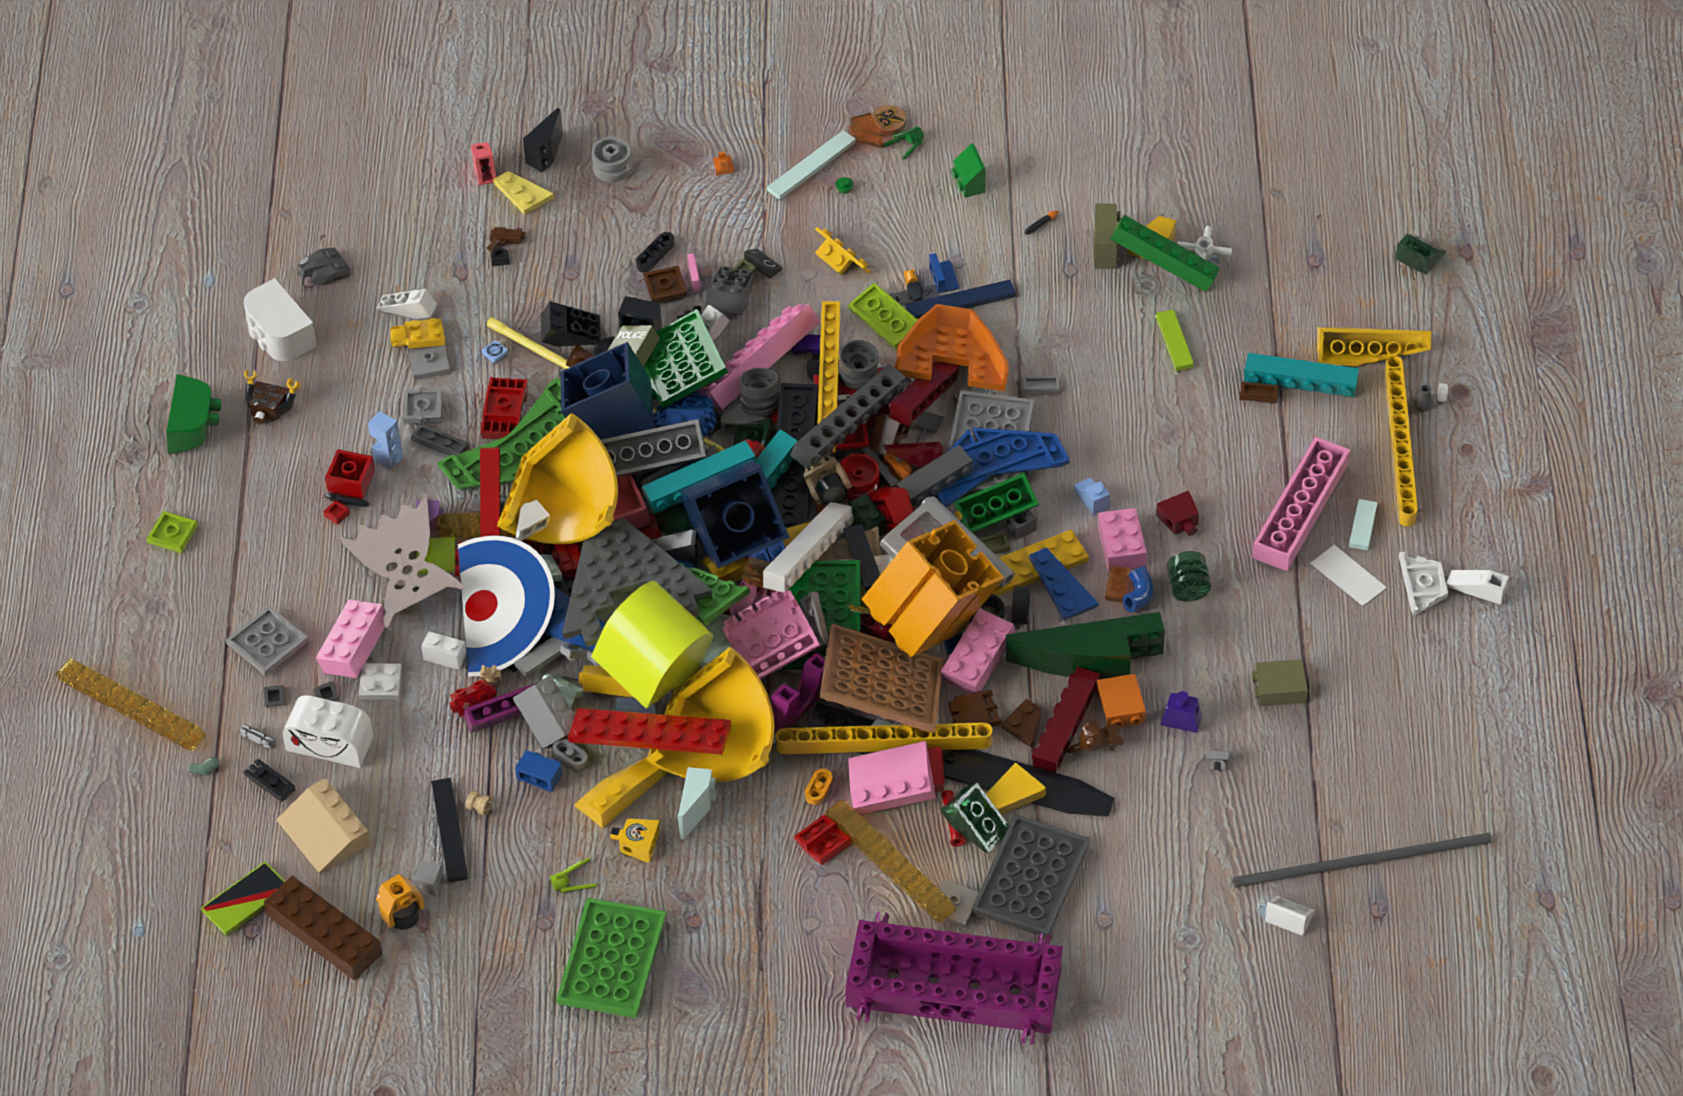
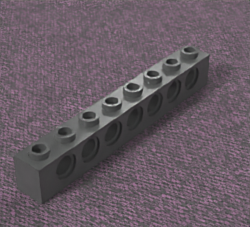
M888 364L797 441L793 446L791 456L807 469L812 465H817L825 454L829 455L837 444H842L847 435H852L860 424L864 425L872 414H877L882 405H887L895 394L899 395L905 388L904 382L906 377Z

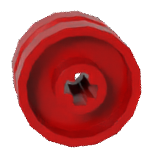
M866 454L849 455L840 462L852 486L847 489L848 494L845 499L857 503L867 502L864 495L880 487L878 463L874 458Z

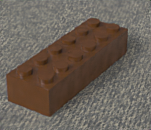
M293 875L264 901L267 916L354 981L383 954L379 939Z

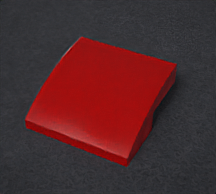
M825 814L794 836L796 842L821 865L852 844L851 837L838 829L837 823Z

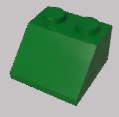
M972 143L953 160V168L951 169L953 179L957 180L958 190L962 191L965 198L985 193V166L974 143Z

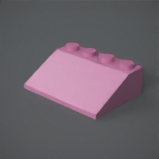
M926 741L848 758L853 809L858 815L936 798Z

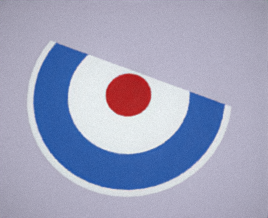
M484 536L458 544L461 584L464 587L462 589L469 677L480 676L482 665H485L487 668L496 665V669L502 670L523 657L543 635L552 615L555 593L551 572L544 559L536 550L514 538Z

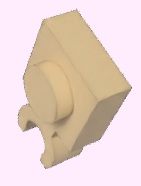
M482 665L480 670V679L486 680L489 685L501 683L502 675L500 669H496V665H493L491 668Z

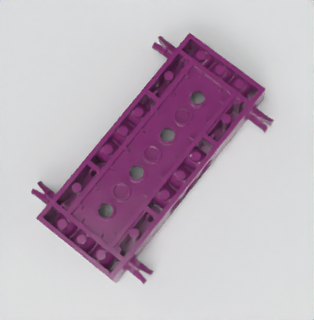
M880 912L876 914L875 922L859 920L845 987L846 1007L858 1008L857 1021L860 1022L863 1014H865V1023L869 1022L870 1011L875 1010L1023 1030L1021 1038L1023 1044L1026 1043L1027 1037L1030 1036V1045L1034 1044L1035 1032L1051 1034L1062 970L1063 946L1050 945L1052 939L1050 934H1047L1046 940L1043 942V933H1040L1038 943L888 924L889 914L886 912L882 921L880 920ZM891 972H896L899 974V976L896 978H890L888 974ZM935 977L938 978L940 981L938 983L933 984L930 983L928 980L930 978ZM972 983H978L980 987L977 989H972L969 985ZM1018 988L1021 990V993L1012 994L1010 991Z

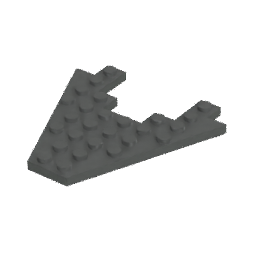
M625 518L617 519L609 527L606 526L599 533L583 542L562 634L564 639L582 634L586 647L596 645L602 633L597 615L615 610L611 597L637 590L650 581H656L693 616L699 614L696 600L710 597L712 592L706 584Z

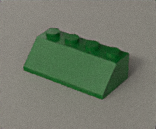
M1022 473L954 502L955 510L959 511L962 515L960 521L972 533H975L1039 506V503L1025 473Z

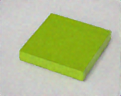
M163 511L148 535L147 543L182 553L198 527V521Z

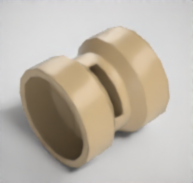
M473 790L467 797L465 808L470 811L476 810L479 814L485 816L491 808L492 797L487 795L481 796L479 792Z

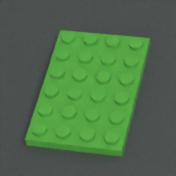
M587 898L556 1003L637 1018L667 916L666 911Z

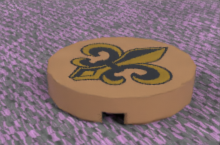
M893 105L881 106L872 113L871 125L880 134L893 135L897 131H902L906 126V115L899 107Z

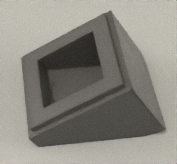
M333 681L314 687L316 697L331 701L339 700Z
M283 685L263 687L265 707L285 705Z

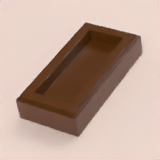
M1241 382L1240 400L1277 404L1279 385Z

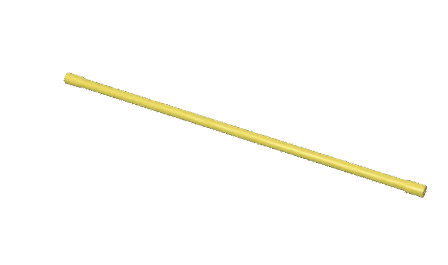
M494 317L489 318L487 321V327L509 337L564 369L569 368V366H566L567 359L509 328ZM706 437L703 438L704 444L706 443L709 449L712 445H716V453L725 450V448Z

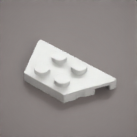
M1399 552L1412 615H1417L1448 597L1441 562L1427 560L1420 556L1413 558L1405 556V552Z

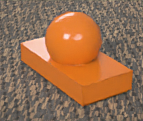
M885 454L883 464L887 465L890 474L895 476L899 482L913 473L911 463L906 461L898 462L893 455Z

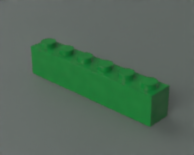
M1123 215L1110 238L1114 242L1205 292L1215 280L1220 267L1126 215Z

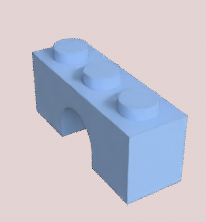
M379 411L368 422L369 434L378 440L372 446L373 457L380 463L392 468L403 457L398 422Z

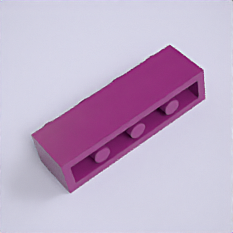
M534 684L465 708L463 716L470 733L522 715L513 697Z

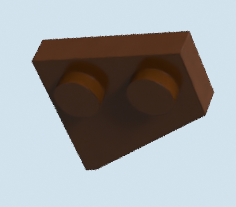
M1025 699L1001 723V728L1029 747H1032L1042 709L1028 699Z

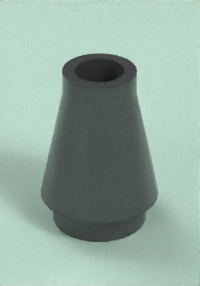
M1422 385L1414 401L1416 408L1420 411H1428L1433 406L1431 387L1429 385Z

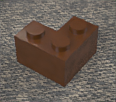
M890 412L880 413L874 423L876 426L874 433L870 435L868 440L870 443L869 448L883 455L887 454L883 445L899 444L900 438H907L911 425L907 426L889 419Z

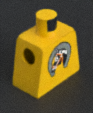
M629 818L626 820L623 829L612 828L610 839L619 840L620 852L650 863L660 835L659 820Z

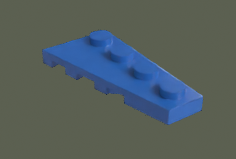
M1047 547L1029 554L1033 567L1064 621L1098 607L1099 603Z

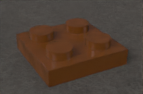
M679 266L643 273V279L651 301L660 303L687 297V290Z

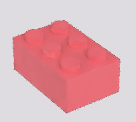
M632 475L617 478L618 498L613 514L614 520L625 518L636 528L651 524L647 507Z

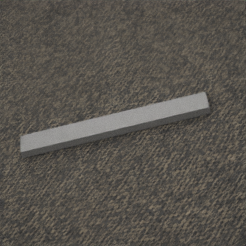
M636 590L612 597L615 610L597 615V618L606 624L616 609ZM551 637L515 661L514 665L527 678L562 654L560 653L561 645H570L571 643Z

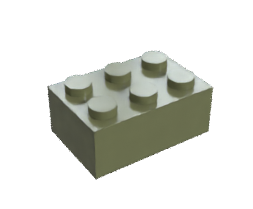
M1095 203L1094 269H1116V262H1120V251H1117V249H1120L1121 245L1110 239L1118 224L1117 222L1120 221L1121 212L1117 211V204Z

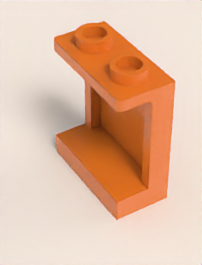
M1135 674L1096 680L1097 697L1101 699L1106 717V726L1114 723L1120 725V727L1145 723L1146 709Z

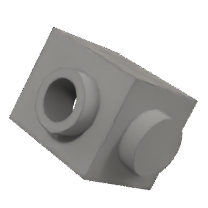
M426 861L421 862L418 871H415L413 875V883H415V887L421 894L436 895L443 878L442 866Z

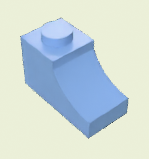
M1088 478L1074 484V490L1092 515L1110 508V493L1101 481L1096 483L1092 478Z

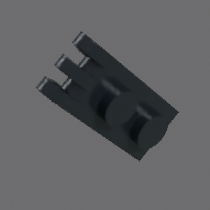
M260 759L254 761L256 766L251 764L249 766L250 770L245 769L243 771L246 777L281 802L296 790L292 782Z

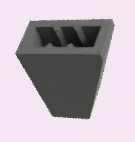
M696 530L651 539L675 560L689 561L695 568L697 567L698 545Z

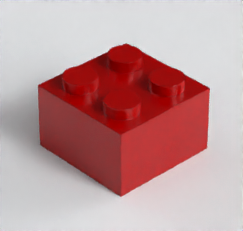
M337 449L325 476L327 492L363 499L375 473L373 456Z

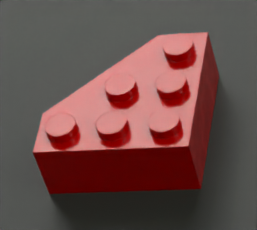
M883 486L864 495L873 516L883 521L881 526L887 534L915 511V508L911 506L909 501L911 500L910 494L905 488ZM916 519L900 535L907 542L925 534V531Z

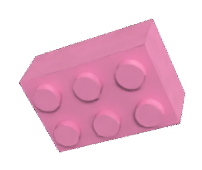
M1136 508L1098 513V531L1108 572L1146 566L1147 552Z

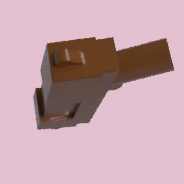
M494 227L491 230V243L487 249L492 252L499 244H521L522 239L526 238V232H522V228L506 229V227Z

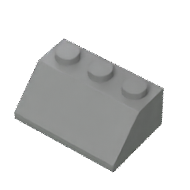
M551 675L513 697L514 702L543 749L569 734L575 714Z

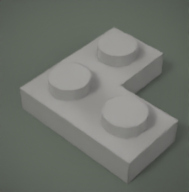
M574 644L561 645L560 653L565 655L567 659L577 661L579 658H585L592 661L594 665L600 666L591 657L592 650Z

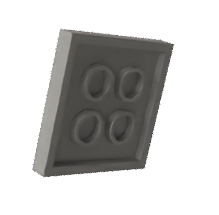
M270 606L266 607L226 639V644L265 676L309 642L308 637Z

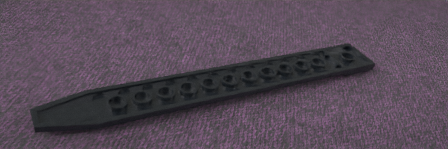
M817 703L806 728L826 727L827 723L834 725L830 727L871 726L874 720ZM975 749L942 750L944 778L989 791L1017 763L1046 787V795L1031 802L1032 804L1067 814L1108 817L1115 798L1080 779ZM856 752V753L865 755V754H870V753H874V752Z

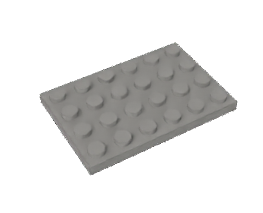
M960 390L948 451L968 429L975 442H977L972 432V427L1029 431L1034 399ZM1021 472L992 475L969 492H979L1020 475Z

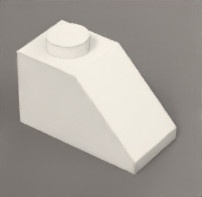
M537 500L525 503L521 507L516 540L522 541L548 527L550 514Z

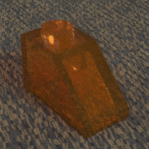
M870 112L850 118L849 132L851 136L855 137L857 142L878 148L884 147L883 133Z

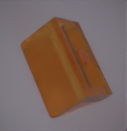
M749 557L741 578L750 585L763 588V571L771 562Z

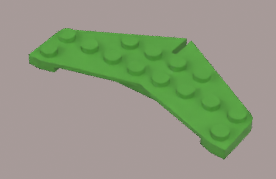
M558 378L551 381L515 429L504 438L458 455L453 454L439 461L437 466L454 487L459 490L480 487V448L492 447L500 448L501 484L513 483L522 456L565 419L561 412V381Z

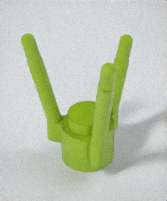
M590 858L581 860L564 871L549 876L554 890H560L561 893L572 890L597 887L596 883L567 887V884L570 883L567 874L589 862Z

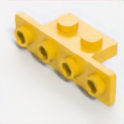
M818 227L815 228L817 232L826 238L815 254L842 275L853 261L868 274L871 273V270L867 268L869 264L862 258L857 260L855 258L857 254L850 248L845 250L843 248L845 244L839 239L833 240L831 238L832 233L825 228L823 230Z

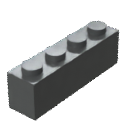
M958 445L898 482L897 487L905 488L909 492L911 497L909 501L912 507L920 506L925 498L936 496L942 489L947 486L950 487L960 478L968 476L973 471V460Z

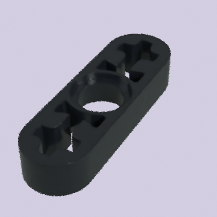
M670 232L661 233L636 258L637 270L649 272L674 247V235ZM653 250L660 251V253L658 254H652L650 252Z

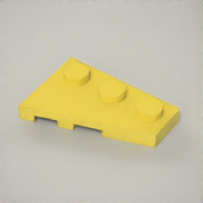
M510 171L494 178V184L524 215L554 199L553 193Z

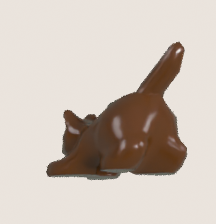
M1088 721L1082 726L1080 742L1068 748L1067 752L1072 753L1082 749L1096 751L1104 747H1109L1113 751L1114 747L1124 743V740L1117 735L1121 727L1114 723L1104 728H1099L1096 721Z

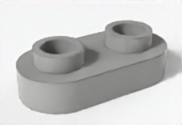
M559 739L553 744L555 757L572 769L580 770L587 765L586 752L574 743L569 742L568 739Z

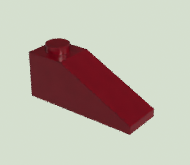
M940 442L883 445L886 453L920 468L943 455V446Z

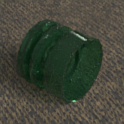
M1184 551L1172 556L1168 560L1166 569L1170 579L1171 593L1174 598L1179 601L1188 602L1199 600L1208 595L1212 584L1208 573L1207 561L1203 554L1195 551Z

